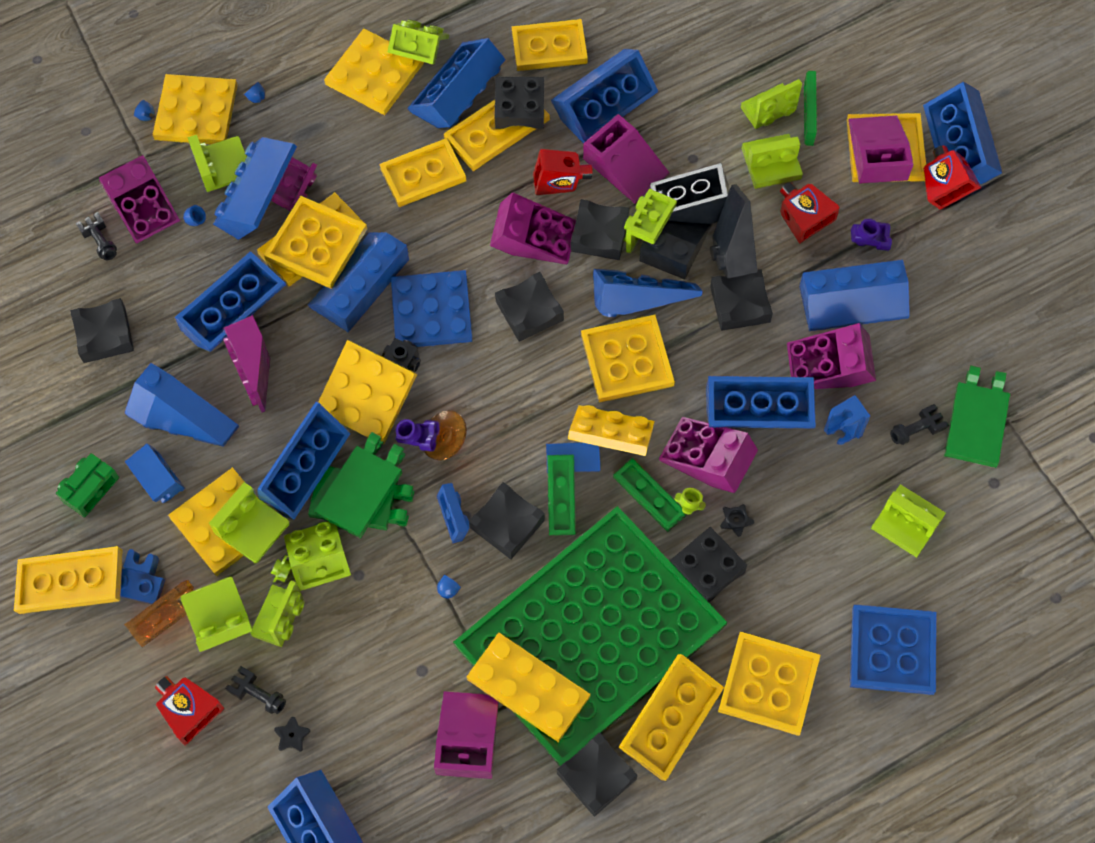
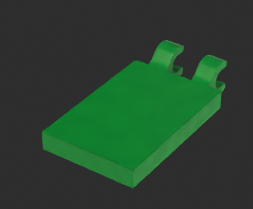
M970 365L965 383L958 382L956 386L944 456L997 468L1010 393L1003 392L1007 373L996 371L995 376L992 378L991 389L979 387L977 382L981 367Z
M373 432L369 435L364 449L358 446L355 447L314 510L317 516L360 539L403 472L398 466L406 455L403 453L404 448L394 444L389 451L386 461L375 456L381 449L383 442L380 441L382 437Z
M328 467L315 487L308 511L310 518L325 520L317 516L314 510L341 468ZM397 481L369 525V528L387 531L388 523L407 526L409 519L408 511L403 509L392 510L394 499L413 502L415 493L413 486L406 484L398 485Z

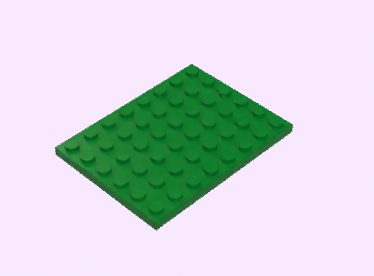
M617 506L453 641V644L474 667L496 635L500 633L590 694V698L559 742L513 712L556 763L561 766L578 753L599 732L602 734L659 685L677 655L682 654L687 659L690 658L727 625V621Z

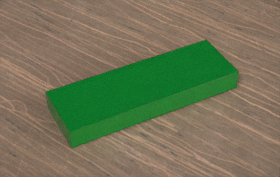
M808 71L804 81V144L814 146L817 134L816 71Z
M547 455L549 535H576L574 455Z
M633 458L613 474V478L667 532L687 516L682 511V507Z

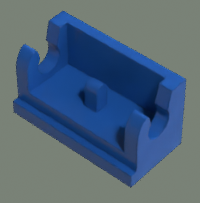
M856 395L830 410L824 431L827 435L834 434L838 430L843 431L845 436L837 441L839 445L845 444L856 437L859 439L863 436L870 419V414Z
M148 443L125 461L154 502L160 500L162 503H166L180 491L182 492L186 489L159 451Z
M588 443L546 444V456L574 455V472H600L599 446Z

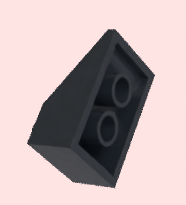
M722 163L650 183L652 190L677 200L676 207L668 221L705 224L718 222L730 190Z
M737 184L731 185L712 236L713 246H710L712 260L717 262L719 270H723L727 278L758 272L751 202Z
M667 221L654 245L643 241L640 247L639 261L685 280L712 224Z

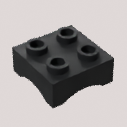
M496 77L495 129H504L511 126L544 129V77Z
M581 199L571 239V252L620 260L626 234L624 226L629 217L630 208L603 206Z
M758 269L756 273L727 278V276L711 278L710 288L721 331L771 323L773 312L766 294L762 269Z
M541 272L533 274L518 285L495 292L496 303L519 342L564 321V311L552 295Z
M121 298L111 300L97 307L70 310L76 333L78 355L83 363L134 351L126 308Z
M502 482L489 501L469 520L470 529L509 559H512L545 521V513L528 503L510 486Z
M711 526L670 560L708 602H711L725 587L739 578L747 568V564Z
M600 732L578 753L557 769V775L594 817L637 780L636 772L616 753Z

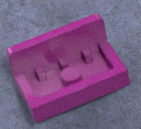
M292 157L271 201L291 212L300 196L307 198L308 194L305 193L307 185L309 187L312 186L317 177V174L314 173L317 164L313 162L310 166H307Z

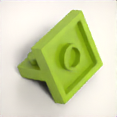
M784 134L742 143V151L754 189L802 179L803 173L797 158L800 149L798 136L791 138L790 134Z
M900 484L897 490L893 491L884 509L871 529L917 558L944 518L946 512Z

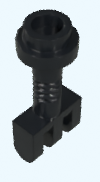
M98 212L93 214L96 220L94 223L89 216L85 218L88 224L86 227L80 221L77 222L76 225L84 239L92 235L98 245L96 252L101 259L109 261L115 258L117 247L112 241H107L100 231L106 228V225Z
M933 404L920 411L919 416L921 420L906 427L902 424L895 425L893 430L890 431V436L895 444L904 445L909 442L911 435L928 428L931 434L934 435L948 428L949 424L947 421L939 424L936 423L943 419V415L941 413L931 415L938 410L937 406Z
M242 666L237 671L245 676V678L242 680L234 675L231 681L239 685L238 688L235 689L228 684L225 687L227 692L240 700L243 699L246 693L265 703V710L270 714H279L286 705V699L283 698V694L274 692L271 695L253 684L257 676Z

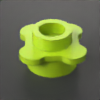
M686 488L683 493L675 495V501L680 503L685 514H692L696 510L703 511L706 507L705 502L702 501V493L695 488Z
M287 555L284 556L282 561L276 560L270 573L275 575L274 583L276 580L285 582L291 570L290 562L286 560Z

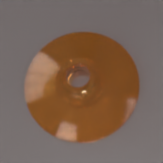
M451 410L439 412L430 419L431 421H438L440 425L439 433L436 436L435 450L424 451L433 460L442 461L451 458L464 444L467 434L466 422L460 414Z

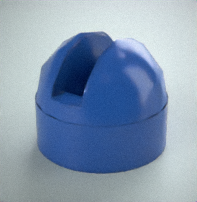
M257 82L244 95L252 103H260L265 98V90Z
M142 100L134 111V117L144 122L152 119L149 116L150 114H155L154 107L145 100Z
M193 205L184 212V221L189 226H198L206 220L204 210L198 205Z
M443 575L437 585L438 593L446 599L453 598L461 589L454 580L446 575Z

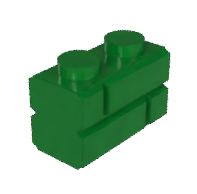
M90 453L87 458L84 457L78 461L75 466V472L69 478H64L59 483L58 491L55 494L65 505L85 518L116 483L119 476L112 467Z

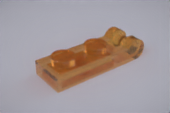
M189 580L181 582L124 624L142 648L187 615L183 604L180 605L177 600L182 595L193 591L194 586Z

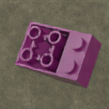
M619 114L584 142L583 159L634 204L638 202L641 196L646 195L649 188L651 189L650 183L664 180L670 174L636 128Z
M897 115L851 118L848 120L859 184L906 181L909 179L913 168L911 148Z
M144 155L99 177L100 184L136 244L180 221Z
M512 192L499 205L490 246L513 256L567 265L571 254V239L576 220Z
M252 315L224 327L227 337L223 341L252 405L258 404L261 413H263L266 409L271 358L263 336Z
M860 323L787 343L791 377H814V389L854 387L876 381L870 334Z
M682 417L659 460L713 488L735 493L758 449L746 432L726 427H709L706 422Z
M444 691L434 760L436 775L492 779L499 701L488 694Z

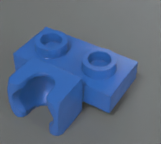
M130 549L127 552L124 568H122L120 597L158 606L165 583L164 578L155 576L159 558L156 555L148 554L145 562L139 564L140 554Z

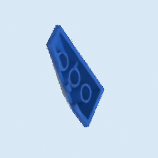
M594 269L595 306L603 316L616 317L617 314L626 315L699 297L703 293L696 283L673 279H663L661 283L648 275L641 274V277L637 279L626 276L624 271Z
M152 363L135 381L125 410L126 416L145 428L153 430L156 428L168 431L169 434L173 435L180 434L193 437L194 440L222 447L239 428V425L172 375Z

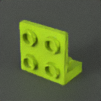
M401 20V23L393 24L387 53L435 64L440 40L449 39V34L443 33L444 28L432 25L430 27H421V22Z
M798 79L785 86L781 83L742 102L741 109L755 129L761 126H768L782 116H789L797 110L802 82Z
M197 135L187 137L207 192L228 186L231 182L235 181L237 177L235 171L239 164L246 159L245 151L238 136L206 146L205 142L200 144Z
M650 188L645 197L641 196L636 204L637 211L634 216L630 215L624 226V229L627 230L624 237L627 253L631 254L639 239L653 245L655 244L676 207L677 200Z
M245 482L209 522L215 535L254 563H258L290 524L289 520L258 499L253 488Z
M329 521L321 522L315 526L295 530L284 535L290 566L300 591L351 575L336 525Z
M231 576L181 596L182 604L196 636V644L200 652L253 631Z
M290 581L287 589L272 584L252 628L253 631L250 632L252 637L279 647L283 646L285 640L288 641L294 629L292 623L295 616L301 614L305 604L296 582Z

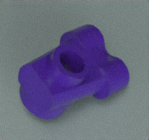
M864 219L861 224L852 225L851 240L859 246L869 245L876 247L877 250L889 251L892 245L890 224L876 222L873 219Z
M404 419L396 426V441L402 444L418 446L422 451H434L436 448V436L440 430L439 422L425 420L424 423H414L409 419Z

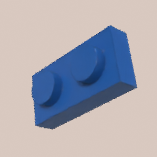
M443 484L437 494V499L452 543L461 542L469 530V520L462 513L460 507L461 498L459 493L455 492L453 484Z

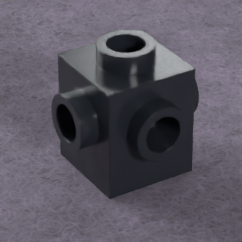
M394 338L391 345H387L382 353V357L414 373L418 370L421 363L418 348L408 340L401 341Z

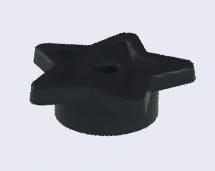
M744 504L733 508L723 507L725 519L720 525L721 529H732L740 537L744 527L754 524V520L748 517ZM734 518H738L739 521L735 522Z
M291 717L286 726L275 727L274 731L280 737L279 751L294 748L301 752L303 750L304 737L311 730L299 726L295 717ZM294 733V737L290 738L289 734Z

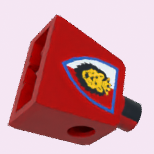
M947 146L936 147L933 150L935 160L926 164L923 168L928 202L940 210L981 188L966 159L955 150L948 151Z
M540 149L533 172L535 195L575 191L579 180L592 179V165H580L579 155L576 152Z
M788 182L780 189V193L785 197L782 201L780 213L799 244L837 220L840 207L814 185L807 184L798 190L791 182Z
M165 676L155 686V689L163 696L156 703V707L184 746L225 709L215 697L186 677L175 684L168 676Z

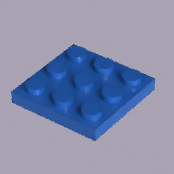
M466 270L391 277L396 339L401 341L408 340L415 344L416 347L472 342Z
M853 605L850 687L934 695L936 693L937 612Z

